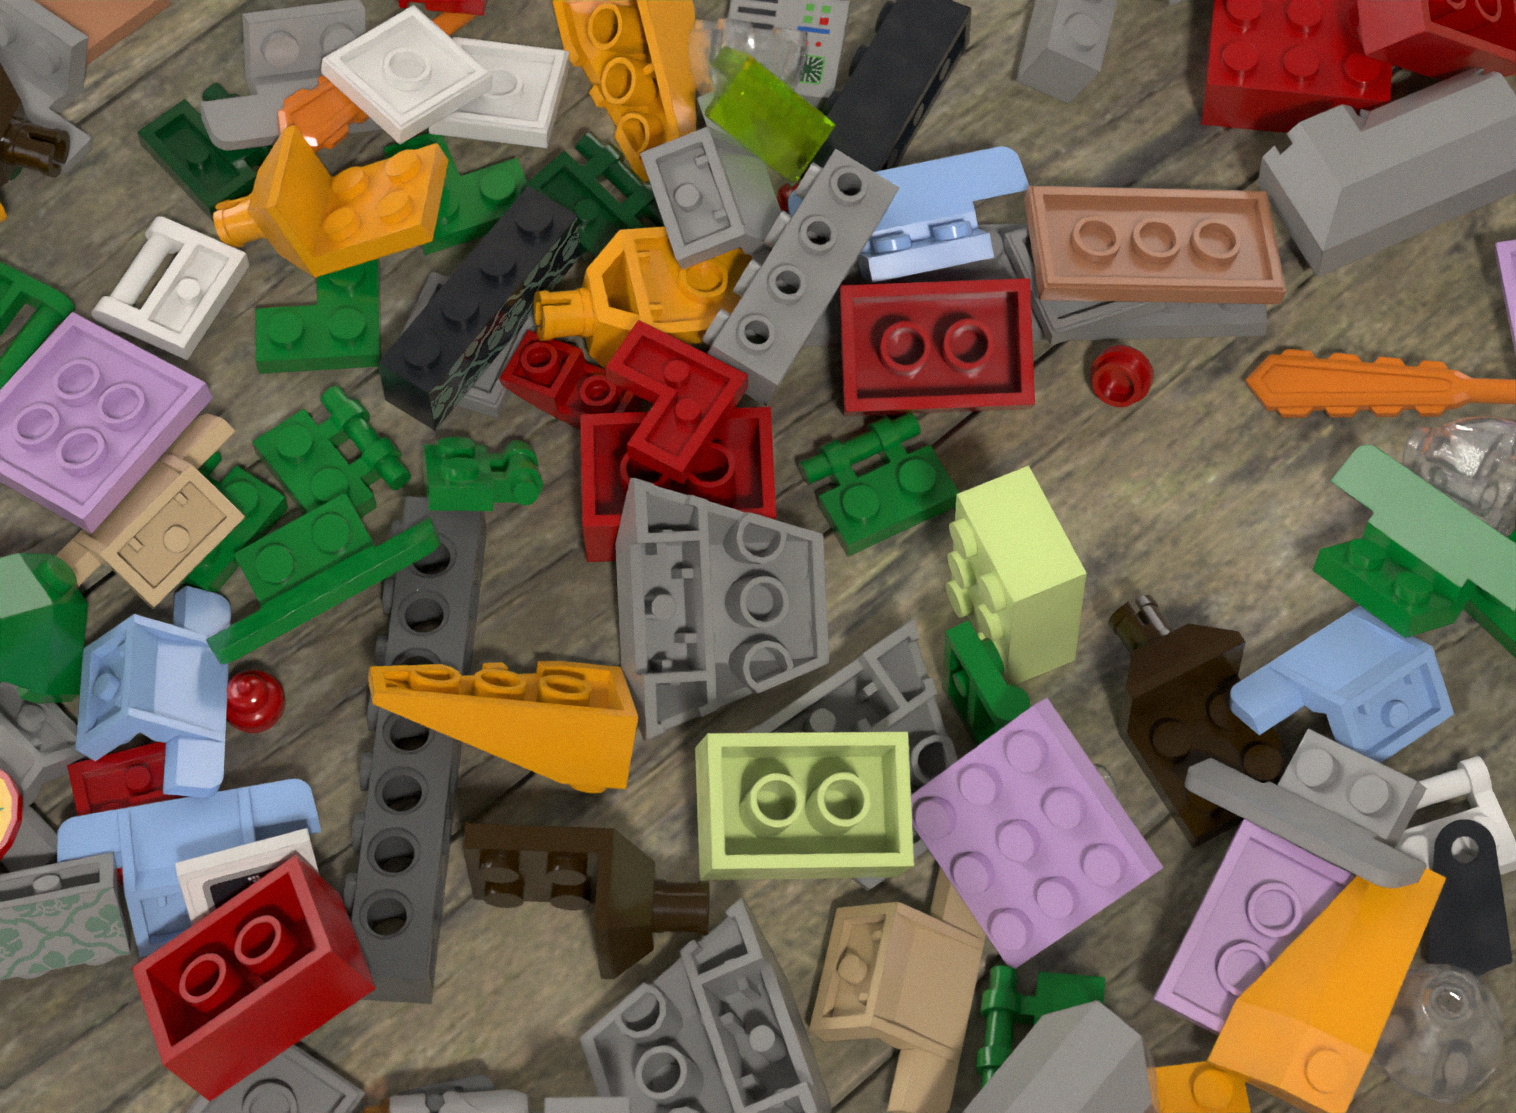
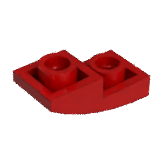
M530 330L526 332L499 378L501 385L518 397L580 430V414L635 412L643 399L607 381L605 369L586 363L583 349L555 339L540 341L537 333Z

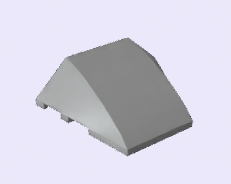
M630 478L615 544L621 668L638 714L637 723L643 740H649L665 733L667 729L696 717L706 716L717 711V708L753 693L763 692L829 664L823 534L754 513L742 512L715 504L697 496L685 495L658 487L650 482Z
M914 619L869 648L856 660L762 724L746 732H908L911 795L958 761L952 739L947 737L935 699L937 691L933 678H929L918 644L920 636ZM912 826L915 859L928 848ZM886 878L851 879L866 891H869Z
M742 897L725 911L729 916L698 943L693 939L680 950L681 957L650 984L642 983L580 1037L598 1096H631V1113H831L830 1097L788 979L747 902Z

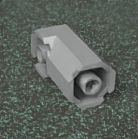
M1474 67L1375 110L1367 111L1361 109L1360 116L1356 114L1351 106L1339 105L1301 121L1287 133L1292 144L1281 155L1274 145L1262 157L1258 185L1262 191H1267L1270 204L1317 277L1516 192V94L1501 73L1491 71L1483 75L1484 68Z
M1098 1000L1043 1015L963 1113H1160L1156 1084V1063L1142 1035Z

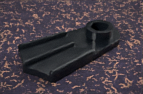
M1468 819L1453 821L1439 832L1434 844L1432 871L1446 877V880L1429 918L1427 964L1448 970L1472 981L1490 970L1511 964L1513 959L1495 840L1490 831L1479 822ZM1460 837L1471 838L1478 847V854L1470 863H1460L1452 855V845Z

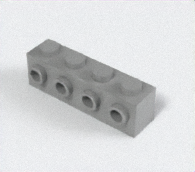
M837 149L834 150L824 168L814 162L811 164L794 195L803 199L793 216L785 211L781 212L763 242L773 248L763 265L753 259L750 261L733 289L734 293L742 297L732 314L721 308L702 338V342L711 346L708 355L748 374V389L745 394L767 406L900 188Z

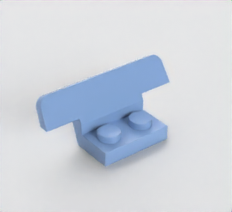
M1000 146L875 172L900 188L857 258L862 278L874 283L994 258L990 233L978 229L973 201L1028 189L1029 183L1018 154L1008 147ZM796 190L791 193L788 199V214L792 216L803 201V199L794 195Z
M186 586L174 594L173 625L134 614L83 649L76 750L97 761L121 744L128 743L140 732L154 741L166 743L163 794L208 798L218 792L224 777L226 689L228 686L229 663L220 664L206 639L230 626L231 606L223 596Z
M1360 605L1235 684L1230 690L1229 701L1231 712L1258 735H1261L1304 706L1313 712L1324 713L1327 715L1335 742L1379 763H1382L1454 715L1433 647L1414 636L1404 638Z
M288 779L219 791L208 798L185 797L69 818L58 829L57 863L113 852L117 868L122 867L124 894L139 957L151 955L192 926L178 880L175 863L305 828L308 829L309 835L321 833V827L310 786L300 779Z

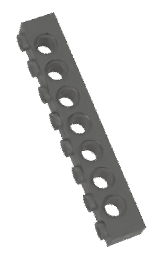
M406 496L403 520H393L390 539L430 517L439 532L440 546L428 556L396 572V577L389 576L385 578L384 615H391L389 633L378 634L375 666L443 664L458 670L462 676L470 675L487 537L484 511H429L427 498ZM441 564L447 566L444 571L435 575L421 573L429 565ZM424 621L440 623L439 627L431 632L420 633L413 630L416 625ZM370 694L367 723L369 731H376L373 752H363L360 765L361 791H368L366 812H355L352 827L353 851L360 852L358 873L347 874L344 888V906L347 913H352L351 924L376 986L374 991L360 1000L432 1004L462 742L372 704ZM410 737H420L427 740L417 750L404 751L397 748L402 741ZM411 796L420 800L414 808L408 811L400 812L389 808L395 800L401 797ZM394 857H407L413 860L407 869L398 873H389L382 870L383 865ZM388 918H398L406 922L400 931L392 935H380L374 932L375 927L381 921Z

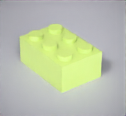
M1026 466L958 493L956 497L955 521L949 524L951 537L954 542L953 551L947 555L952 575L951 581L946 582L947 595L959 618L968 616L980 640L988 637L994 643L1004 665V673L1001 675L1007 685L1019 684L1075 661L1087 573L1030 467Z
M908 732L707 733L695 747L700 880L893 878L901 876L914 867Z

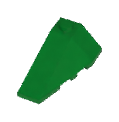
M16 553L0 558V683L3 681L18 686L17 691L20 698L36 704L72 702L80 694L88 603L75 586L77 578L73 570L62 559L54 556V554Z

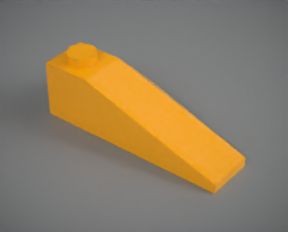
M552 0L564 51H569L570 61L573 66L583 69L592 85L589 91L591 98L597 107L606 109L616 126V141L626 155L634 172L647 182L649 178L640 153L696 131L695 8L693 0Z
M538 661L536 673L517 674L508 671V667L503 662L483 663L482 670L477 671L475 675L464 676L458 670L443 664L370 666L368 681L372 704L556 782L569 784L573 789L581 792L602 793L607 788L626 789L638 714L621 667L566 661Z
M1426 868L1419 882L1399 888H1386L1373 884L1357 875L1234 1001L1206 1062L1307 1113H1346L1377 1046L1446 877Z

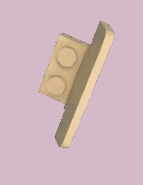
M203 414L194 419L92 534L82 529L56 555L73 570L77 578L75 586L78 588L103 564L105 566L108 565L152 609L169 595L245 518L197 470L236 430L223 418L211 414Z
M939 867L929 915L900 902L836 909L809 1027L811 1033L825 1042L879 1038L889 1046L900 1049L887 1111L891 1113L948 1112L986 933L941 867Z

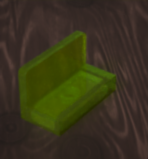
M724 45L710 66L727 78V80L706 108L705 116L785 180L792 183L796 182L836 124L751 55Z

